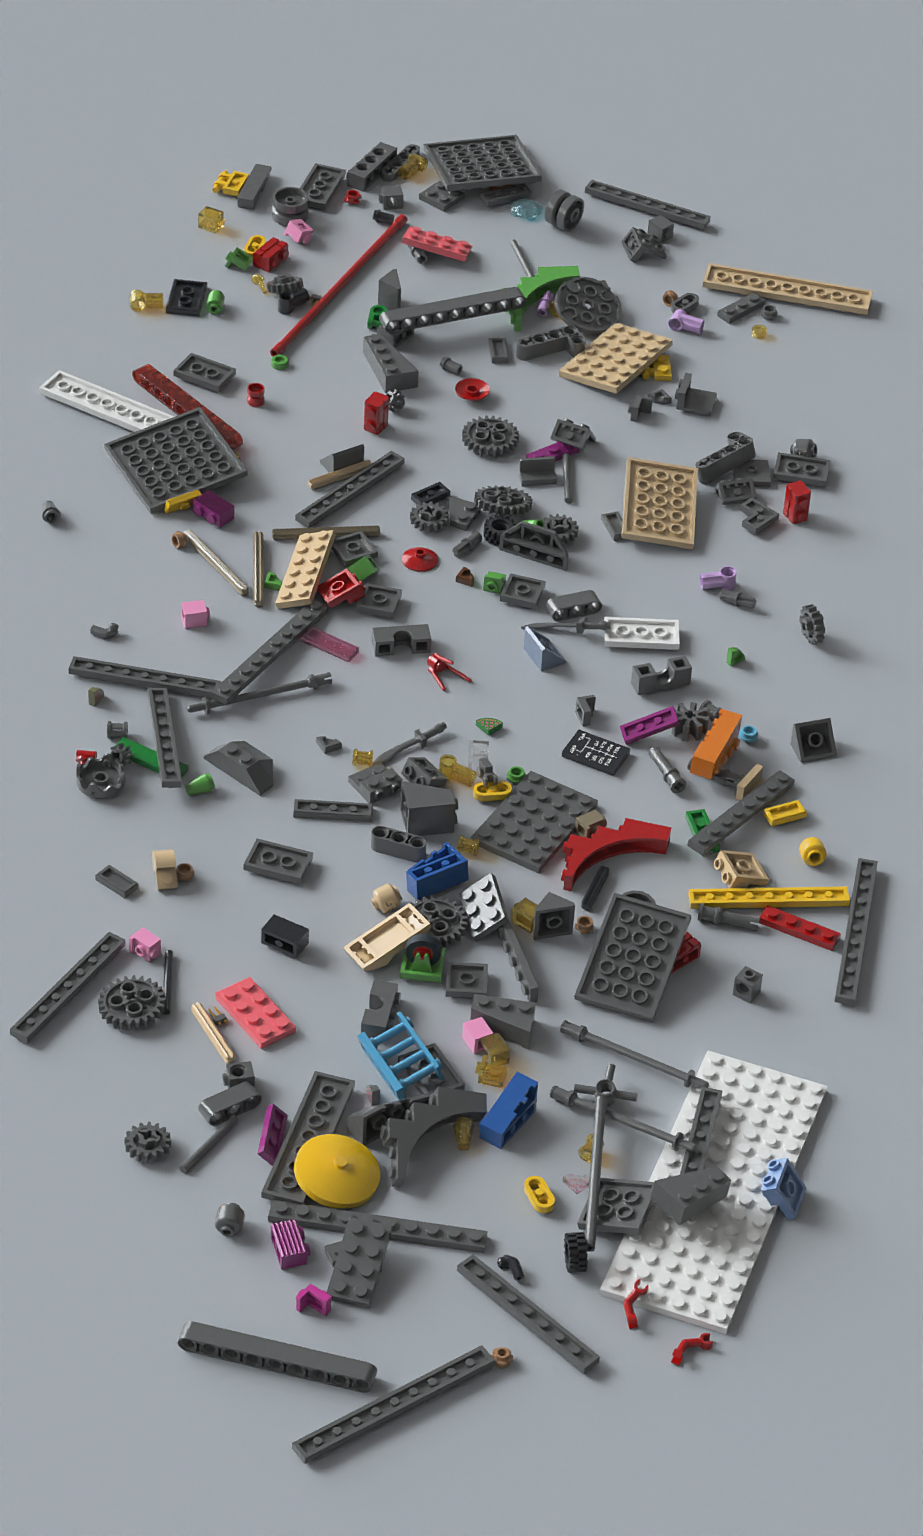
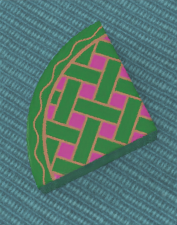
M480 718L476 720V726L487 735H490L503 728V722L494 718Z

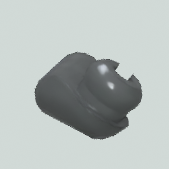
M110 623L109 628L105 629L93 625L90 633L102 638L116 636L119 632V625Z

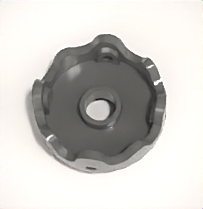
M105 753L100 759L89 757L84 765L77 764V786L82 793L96 799L114 796L125 785L123 764L117 765L113 756L109 753Z

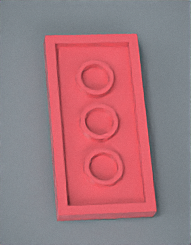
M416 226L408 228L401 242L463 262L468 258L473 246L466 241H456L450 236H440L433 231L426 232Z
M251 977L215 993V999L260 1049L296 1033V1026Z

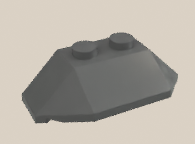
M521 521L501 534L499 550L567 571L569 554L556 531Z
M231 741L216 747L204 755L206 761L259 796L273 787V759L246 741Z

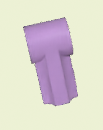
M678 309L670 318L668 325L674 331L683 329L701 334L705 321L689 316L684 310Z
M726 566L721 568L720 572L700 574L701 589L719 587L726 590L735 589L736 569Z

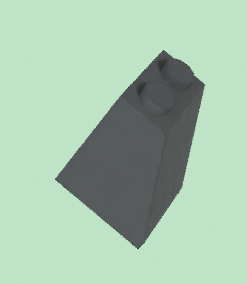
M406 781L402 782L400 811L407 833L418 836L454 833V824L458 822L455 810H458V799L454 798L452 790Z

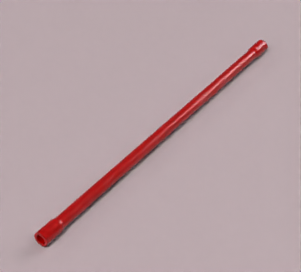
M400 214L394 220L392 225L293 329L270 350L272 357L281 355L286 350V347L379 249L408 221L404 214Z

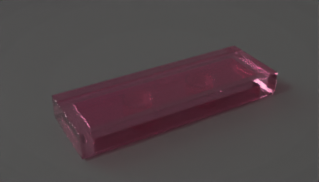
M311 627L302 636V642L346 662H350L359 653V647L314 627Z

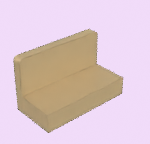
M756 764L739 782L736 800L740 801L766 781L762 778L763 766Z

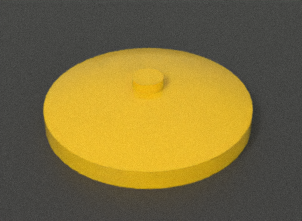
M324 1134L308 1140L300 1148L294 1163V1174L300 1188L314 1201L331 1208L349 1207L350 1209L365 1204L373 1197L380 1182L379 1164L372 1152L355 1139L343 1135Z

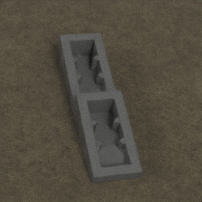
M255 164L237 197L238 207L254 210L260 192L264 190L272 166Z

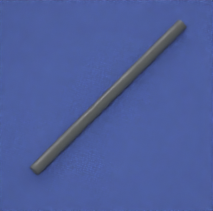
M597 1096L595 1102L585 1230L588 1252L595 1250L606 1111V1098L604 1096Z

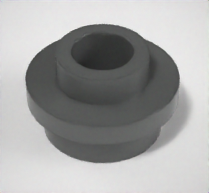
M765 305L761 310V316L767 320L777 317L778 312L773 305Z

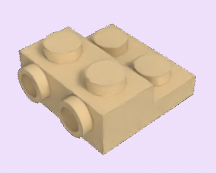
M721 850L714 861V868L719 870L722 875V882L727 883L729 888H747L749 884L766 885L769 880L753 853Z

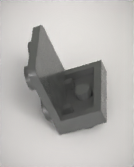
M685 373L684 378L680 379L675 393L677 409L701 415H710L717 398V393L691 388L692 374Z

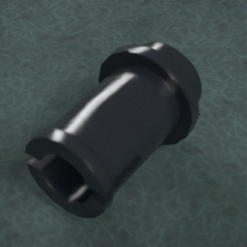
M380 209L375 210L373 213V220L375 222L380 221L390 225L394 222V214L381 212Z

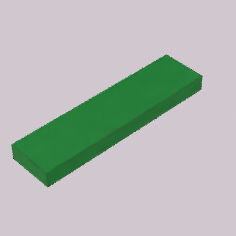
M125 737L117 743H123L124 747L130 746V750L134 754L130 759L132 762L159 773L155 750ZM179 761L182 778L189 771V765Z

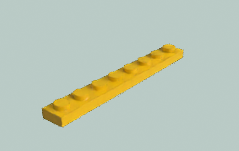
M847 886L689 889L688 891L690 909H700L701 903L712 908H766L767 905L771 907L849 906L850 903Z

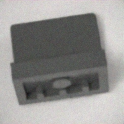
M632 227L621 241L630 261L634 263L643 255L644 251L663 259L667 257L664 248L661 246L660 239L656 235L647 234L643 229Z
M566 418L564 420L557 419L550 437L553 441L581 450L585 449L588 440L596 441V437L589 426L573 424V421Z

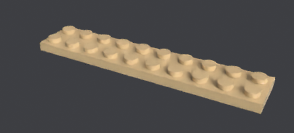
M712 263L708 264L702 286L725 292L741 293L742 295L755 293L761 298L835 309L842 312H853L860 315L868 314L873 294L872 290Z

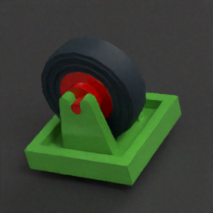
M417 934L408 939L404 948L400 978L441 983L446 948H442L439 940L432 935Z

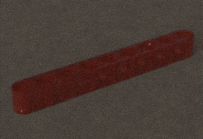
M146 364L133 370L132 376L134 381L175 414L180 415L201 407L232 450L243 445V439L235 429L152 365Z

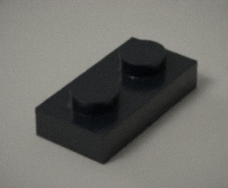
M437 482L412 493L411 500L419 505H422L423 502H432L434 504L448 498L451 491L441 482Z

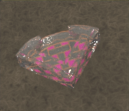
M568 1174L563 1176V1182L576 1194L589 1187L590 1177L587 1175Z

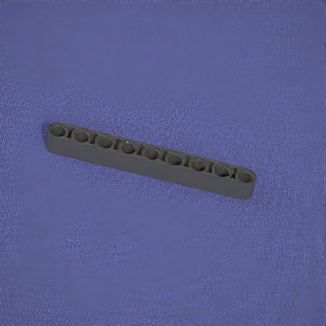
M510 287L385 311L380 315L379 321L387 333H396L520 309L525 306L527 300L518 287Z
M194 1321L185 1323L177 1342L181 1349L188 1352L362 1393L371 1391L378 1372L376 1366L369 1362Z

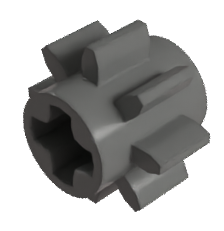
M395 389L394 392L390 390L385 394L389 397L388 405L390 411H399L404 407L405 396L402 395V392Z
M119 743L117 746L110 748V754L113 756L116 764H123L125 767V764L132 763L130 759L134 754L130 750V746L124 747L123 743Z

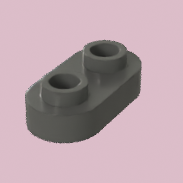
M694 293L682 295L672 302L671 311L674 313L676 310L681 309L688 313L699 305V296Z

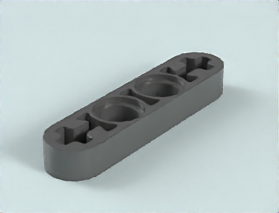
M415 144L407 145L382 168L381 179L386 182L394 181L419 158L420 147Z

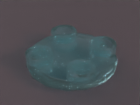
M518 199L511 203L510 206L513 217L519 216L526 218L528 221H534L536 216L541 214L543 210L542 205L533 199Z

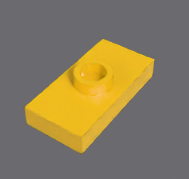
M195 490L168 499L164 506L165 513L188 509L193 505V500L201 496L200 491Z
M799 800L763 809V815L772 827L806 818L807 811Z

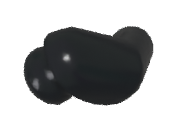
M503 1255V1257L497 1259L498 1267L511 1270L515 1281L525 1277L520 1262L516 1257Z

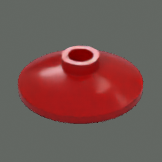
M466 378L460 380L455 385V392L465 400L477 401L487 397L490 388L483 380Z
M414 547L403 553L402 563L409 570L426 572L437 566L438 556L431 549Z

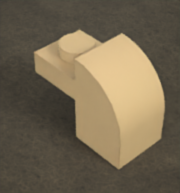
M174 850L152 851L157 890L178 888Z

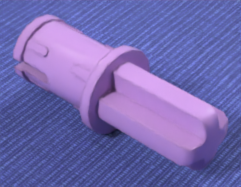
M546 291L539 300V307L536 310V314L539 317H545L548 309L552 306L554 294L550 291Z

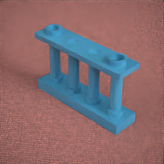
M401 1011L397 1012L400 1021L398 1025L375 1038H368L365 1032L357 1035L361 1048L397 1100L407 1098L405 1094L407 1087L427 1075L435 1072L438 1078L442 1080L444 1077L441 1070L444 1068L438 1058H433L413 1030L414 1025L408 1016L405 1018ZM405 1030L409 1038L384 1052L377 1051L378 1045ZM413 1044L419 1050L394 1066L386 1064L388 1062L387 1059ZM423 1058L429 1064L404 1080L396 1078L397 1073Z

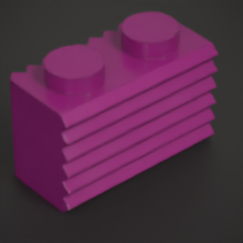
M210 490L193 500V512L197 516L205 518L210 524H215L221 528V526L234 519L235 506Z
M295 1219L277 1222L276 1224L272 1223L270 1236L281 1269L306 1265L307 1256H310V1247L308 1243L303 1241L305 1240L303 1227H299Z

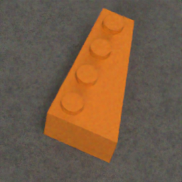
M722 708L719 711L718 719L715 718L712 723L711 731H707L704 741H701L695 751L689 772L710 780L715 774H719L721 767L726 765L727 759L732 757L734 750L737 751L740 745L738 736L743 715Z

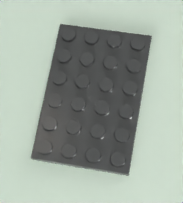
M530 771L471 836L470 843L539 873L564 845V842L569 839L570 834L575 832L576 818L593 811L598 805V800Z
M614 893L574 995L575 1000L653 1022L689 927L691 914Z

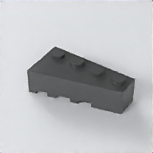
M381 334L364 336L363 354L385 393L390 390L394 392L395 389L400 391L418 387L419 370Z

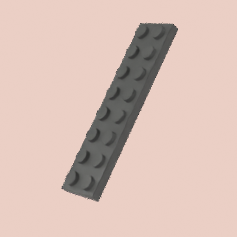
M318 1071L314 1072L262 1189L261 1198L291 1202L299 1205L305 1204L308 1195L300 1188L294 1174L296 1156L302 1145L308 1140L319 1135L335 1134L355 1088L354 1080Z

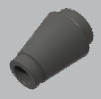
M50 500L43 503L42 513L43 520L49 524L56 523L60 518V511Z

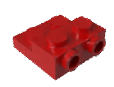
M348 569L319 584L317 592L330 608L338 606L344 600L349 605L357 602L361 597L365 596L363 591L366 590L356 574H351Z

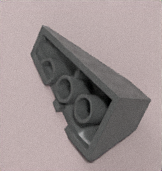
M430 1094L370 1106L354 1112L348 1116L347 1132L356 1141L365 1146L380 1138L381 1127L385 1125L389 1118L404 1120L405 1112L409 1110L413 1102L429 1104Z

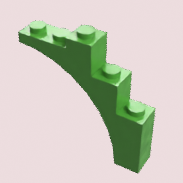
M578 266L538 267V274H535V277H520V284H517V287L521 290L527 302L520 309L508 311V314H510V324H513L514 331H521L524 313L534 302L541 299L546 291L557 293L559 287L564 282H568L574 277H580Z

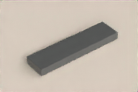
M295 799L293 817L372 822L373 804Z

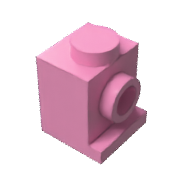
M302 219L289 221L284 235H290L297 243L303 242L307 244L311 240L314 230Z
M143 927L129 937V952L131 954L136 952L138 956L150 962L161 954V939Z

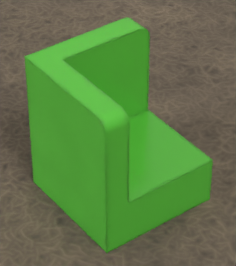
M370 555L364 556L348 567L351 574L355 573L359 581L380 570Z

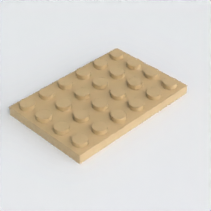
M616 323L559 370V377L617 394L673 346V340Z
M628 457L626 462L621 538L693 549L698 468Z

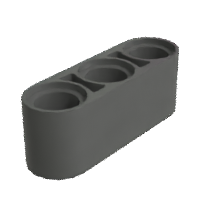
M586 590L550 598L546 602V608L554 621H563L596 614L602 609V603L593 590Z
M376 826L372 829L371 848L373 851L417 863L422 859H426L427 841L424 837L385 826Z
M245 1081L204 1099L199 1104L198 1110L211 1126H215L227 1121L232 1115L238 1116L256 1108L261 1103L262 1096L250 1082Z

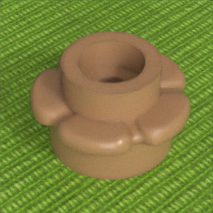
M672 290L666 291L663 295V302L667 306H671L672 302L678 299V295Z
M176 531L171 536L173 546L175 548H184L187 543V536L180 531Z
M188 863L179 864L176 869L177 879L181 881L192 879L195 875L193 867Z
M580 916L577 919V923H575V929L581 934L592 932L594 930L592 918Z
M500 1347L492 1352L491 1356L495 1359V1366L498 1368H506L513 1361V1355L508 1348Z

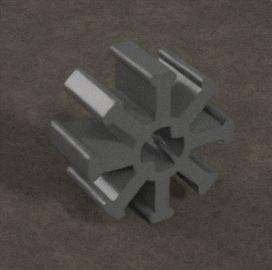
M691 702L690 709H687L684 703H679L676 714L680 725L673 727L671 734L676 736L682 733V741H688L689 734H692L696 741L701 740L702 733L706 735L708 731L709 716H707V709L703 707L696 711L697 703Z

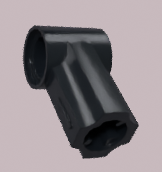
M302 288L292 293L281 292L278 297V312L290 314L294 307L310 301L308 290Z

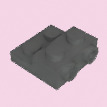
M382 763L348 776V782L368 803L380 801L400 792L403 779L393 768L387 769Z

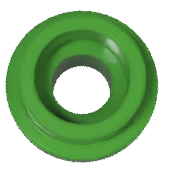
M518 766L510 768L507 772V780L513 784H519L526 776L524 769Z

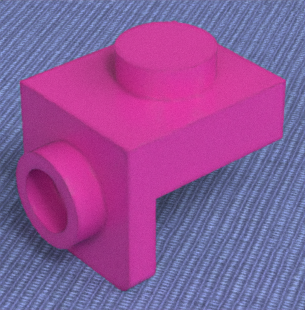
M310 1283L305 1289L298 1292L296 1296V1310L302 1312L309 1305L326 1316L331 1311L332 1296Z

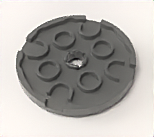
M574 277L572 280L564 282L559 287L555 296V307L560 318L568 326H574L584 334H603L613 324L618 323L622 308L618 296H615L610 291L611 288L608 285L590 277ZM585 304H589L591 308L587 309L588 307Z

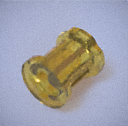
M354 748L352 766L361 764L371 767L374 750L367 752L358 751Z
M460 835L457 851L459 853L461 851L473 853V856H477L480 848V839L473 840Z
M593 1134L587 1136L586 1143L578 1150L579 1157L587 1162H591Z

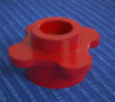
M349 190L346 193L344 202L359 204L362 195L357 190Z

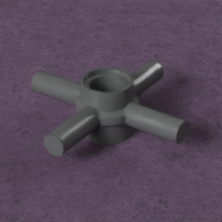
M614 1064L607 1065L605 1078L600 1080L596 1087L580 1084L574 1085V1091L577 1093L595 1095V1098L597 1096H604L606 1098V1108L615 1102V1098L636 1102L638 1093L616 1089L612 1082L616 1068Z

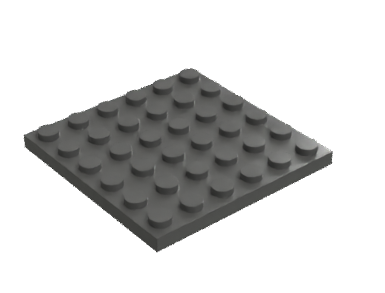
M517 135L424 144V151L447 191L455 192L461 189L472 190L480 187L489 188L490 186L503 187L510 184L520 185L521 183L534 184L542 181L540 171Z
M201 407L104 444L106 452L151 514L164 509L168 499L195 490H199L203 494L208 490H213L248 476L245 466Z

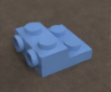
M788 1158L773 1159L768 1163V1173L762 1179V1194L771 1206L779 1205L780 1210L783 1211L788 1220L796 1219L806 1186Z

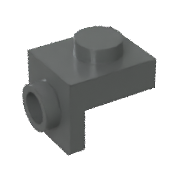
M636 395L628 409V413L631 414L630 421L637 422L641 412L650 414L653 398Z

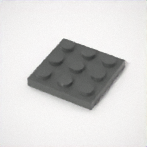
M600 1178L596 1231L640 1235L654 1203L650 1198L654 1182ZM588 1199L577 1222L580 1230H586Z

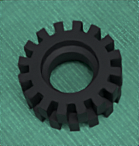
M494 515V518L491 516L489 519H486L483 535L485 541H488L489 544L493 543L494 546L500 544L501 534L516 525L514 519H510L509 516L504 518L503 515L501 517Z
M584 1232L565 1233L564 1255L567 1272H586L588 1253Z

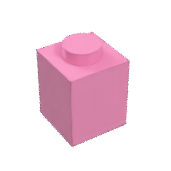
M204 600L181 603L182 620L185 629L207 626L210 610L209 607L205 606Z
M482 1017L463 1023L462 1038L474 1054L492 1048L493 1032Z

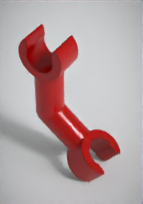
M641 1279L635 1281L633 1291L623 1301L629 1329L638 1327L632 1304L639 1296L646 1295L649 1291V1285L642 1290L637 1288L641 1284Z
M703 1333L700 1335V1338L683 1339L677 1349H674L671 1363L680 1365L687 1348L700 1347L704 1350L711 1349L713 1341H709L710 1334Z

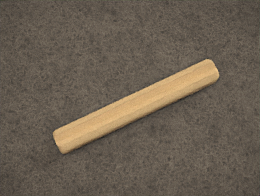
M365 460L309 479L308 486L313 490L349 478L372 463L369 460Z
M199 1002L191 1006L192 1013L225 1063L234 1062V1052L203 1005Z

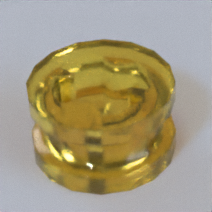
M754 325L752 327V337L764 339L767 335V328L764 325Z

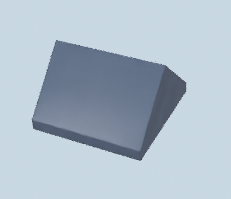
M529 626L525 628L524 650L540 671L560 666L567 662L550 639Z

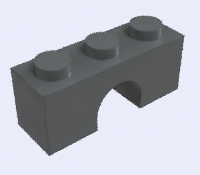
M428 624L372 628V645L375 657L394 655V647L398 645L410 647L412 654L431 653V634Z
M686 656L668 659L666 668L660 672H655L651 663L636 665L632 668L631 684L637 695L690 685L692 666Z
M380 980L373 981L370 991L369 1009H365L361 1022V1033L365 1032L368 1038H375L393 1027L391 1019L396 1018L397 1007L395 1005H399L401 999L397 983Z

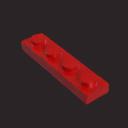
M768 905L759 917V924L833 951L841 937V933Z

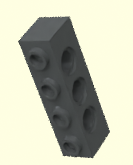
M383 142L373 147L353 168L348 170L346 174L347 186L364 192L381 176L382 168L397 155V147Z

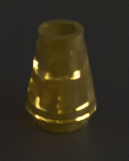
M461 1117L456 1120L453 1127L457 1148L466 1151L470 1149L475 1125L470 1118Z

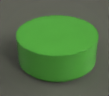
M275 355L271 359V366L276 370H284L288 367L289 360L284 355Z

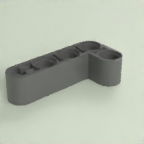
M574 326L553 329L518 339L516 357L519 360L526 361L564 350L572 357H575L584 351L586 339Z
M741 432L728 434V446L696 462L695 466L698 468L699 482H710L753 459L756 456L753 439Z

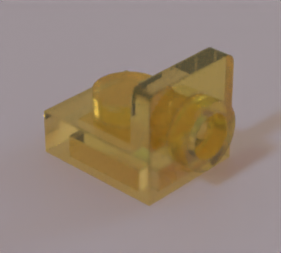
M483 1055L482 1061L477 1062L475 1074H479L478 1083L503 1088L508 1068L488 1064V1055Z

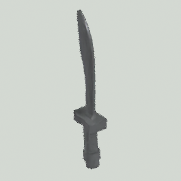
M581 617L578 623H532L521 626V629H525L527 626L532 629L576 627L577 633L583 634L585 629H611V622H588L587 618Z
M444 722L438 723L434 728L424 733H421L420 729L415 730V738L384 752L376 758L372 766L378 763L385 764L402 750L417 743L421 745V749L426 747L427 739L444 732L447 729V725Z

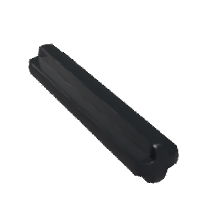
M601 866L598 869L581 902L582 909L590 910L609 876L610 869L608 867Z

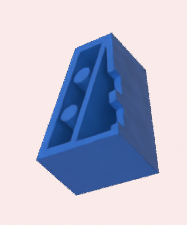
M445 842L443 848L438 852L434 850L431 853V857L427 860L422 859L406 871L407 891L418 900L423 899L424 896L428 897L469 880L468 860L448 842Z
M517 1071L488 1114L480 1121V1139L502 1149L535 1113L538 1082Z

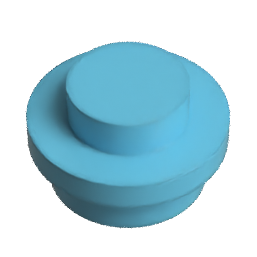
M751 725L744 726L739 732L740 739L747 743L756 741L758 739L757 729Z

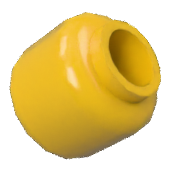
M809 837L800 844L799 852L805 864L818 866L825 861L827 851L820 839Z

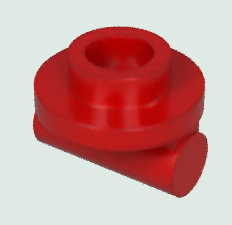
M77 750L76 761L82 765L86 763L89 757L97 758V751Z

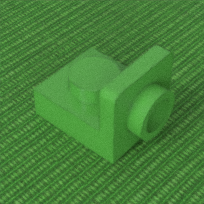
M236 247L234 252L230 251L225 258L227 260L225 267L228 268L232 262L246 271L253 257Z
M488 571V574L484 576L483 591L501 594L506 581V574Z

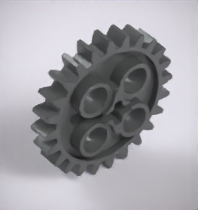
M487 415L485 419H482L479 416L478 420L473 418L472 422L468 421L467 425H464V429H462V442H464V446H468V450L473 449V453L480 452V456L483 453L487 457L490 454L496 457V454L503 456V452L509 454V450L514 451V447H517L519 431H517L516 426H513L512 422L508 423V419L502 421L501 417L495 419V416L488 418ZM490 428H493L491 444L489 445L488 441Z
M494 485V487L488 486V488L482 487V489H478L475 492L474 503L475 506H478V509L489 511V513L494 512L496 515L500 514L503 516H512V514L519 516V513L524 515L525 512L528 513L531 510L533 499H531L532 496H528L529 493H524L523 490L518 491V488L511 489L510 486L504 487L502 485L498 487Z
M431 895L429 900L424 896L423 901L415 899V904L410 903L431 924L432 927L426 934L437 938L445 948L448 942L454 945L455 940L460 941L461 936H465L468 917L466 916V911H462L461 905L456 906V901L449 903V898L442 900V897L439 896L438 899H434V896Z
M135 975L132 976V979L124 976L123 981L117 978L116 984L109 982L110 988L104 987V993H100V999H98L99 1013H101L102 1019H106L107 1024L112 1023L113 1028L120 1025L121 1030L125 1026L128 1027L129 1031L134 1026L138 1030H140V1025H144L147 1028L148 1022L154 1024L155 1018L160 1019L161 1013L165 1012V992H163L162 986L158 987L157 981L152 983L151 978L144 981L143 976L136 979Z

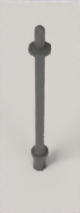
M330 672L315 676L311 674L308 675L306 680L238 694L227 705L305 687L313 690L318 686L332 684V679L324 680L332 676ZM203 697L202 703L189 705L187 711L193 713L204 710L205 714H209L211 708L226 704L216 700L208 701L206 697Z
M564 1020L561 1024L560 1032L575 1037L576 1041H590L684 1081V1086L687 1088L692 1084L700 1088H709V1083L695 1077V1071L692 1069L688 1073L589 1033L586 1026H578L567 1020Z
M556 1085L552 1087L550 1098L561 1101L568 1107L576 1105L595 1113V1104L579 1098L577 1092L573 1090L567 1091ZM606 1108V1118L669 1142L675 1151H678L680 1147L691 1152H695L698 1149L696 1144L684 1140V1134L681 1132L674 1136Z

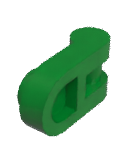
M375 305L371 307L367 328L382 325L379 317L383 312L387 311L385 306Z

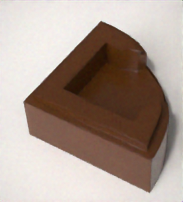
M463 566L457 574L455 582L473 587L474 576L468 568Z

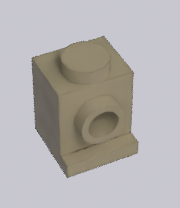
M595 809L576 818L575 833L578 836L591 838L592 833H596L598 826H607V821Z

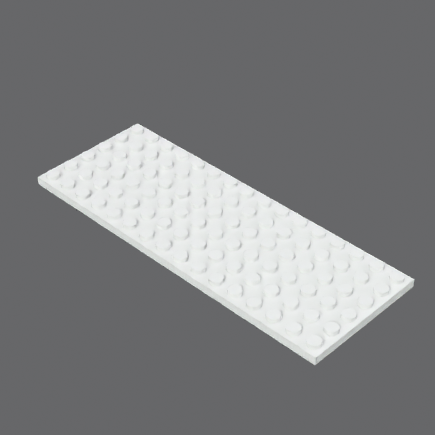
M707 1051L696 1077L707 1081L709 1088L722 1090L723 1093L704 1169L717 1166L731 1179L728 1195L693 1217L691 1221L688 1220L681 1225L674 1221L654 1201L641 1234L625 1233L600 1288V1295L623 1302L633 1291L635 1281L641 1279V1284L637 1288L642 1290L649 1285V1291L646 1295L639 1296L632 1304L633 1306L727 1334L779 1208V1205L771 1206L761 1191L763 1186L762 1179L769 1170L767 1165L773 1159L788 1158L795 1169L828 1086ZM692 1084L670 1134L675 1136L678 1132L684 1134V1140H689L701 1092L700 1087ZM666 1142L649 1182L680 1175L686 1149L680 1147L678 1151L672 1149V1144Z

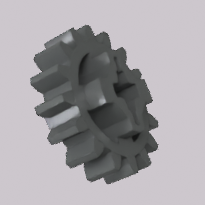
M290 274L276 276L274 280L266 283L268 293L276 294L281 292L292 293L304 287L302 278L294 277Z
M423 502L422 505L416 504V508L412 507L410 520L411 524H414V528H420L421 532L424 529L427 530V533L430 531L437 532V529L443 530V526L447 527L449 514L448 510H445V506L439 507V503L433 505L432 502Z
M556 514L555 517L549 515V518L544 517V528L556 531L561 542L569 544V540L573 542L578 537L579 525H577V521H572V517L567 518L565 514L562 517L559 514Z
M813 604L802 606L800 610L802 615L799 618L802 634L805 635V638H808V642L811 645L822 643L823 639H825L823 634H825L826 629L823 615L819 610L817 611V607Z
M148 1121L147 1125H143L140 1122L138 1128L132 1126V1131L126 1132V1137L124 1138L125 1151L130 1152V1158L136 1156L137 1162L141 1159H145V1163H148L149 1159L157 1162V1157L164 1159V1153L169 1154V1148L171 1147L170 1132H166V1127L159 1128V1123L152 1126L150 1121Z

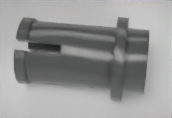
M443 357L440 362L443 370L447 369L456 375H459L463 369V365L452 361L450 357Z

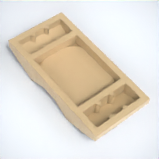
M409 903L343 948L364 972L371 971L387 965L395 954L405 948L409 938L417 934H426L432 926Z

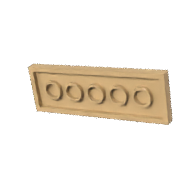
M334 530L310 534L305 533L299 536L275 602L277 609L312 604L336 536Z

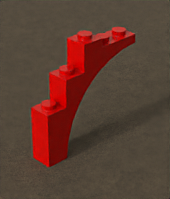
M625 818L624 824L620 825L618 830L598 826L596 833H592L591 838L570 834L569 840L564 842L562 853H565V867L567 868V870L563 869L561 881H564L563 890L571 891L575 882L587 869L607 858L628 853H657L666 855L670 844L672 827Z

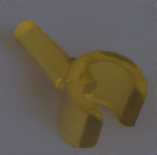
M258 273L251 276L253 284H259L263 294H266L267 291L263 283L265 280L264 276H259Z

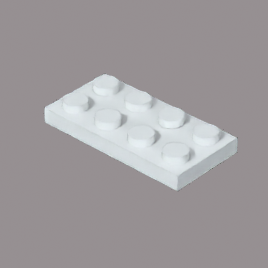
M604 617V621L611 622V629L604 630V647L679 650V620Z

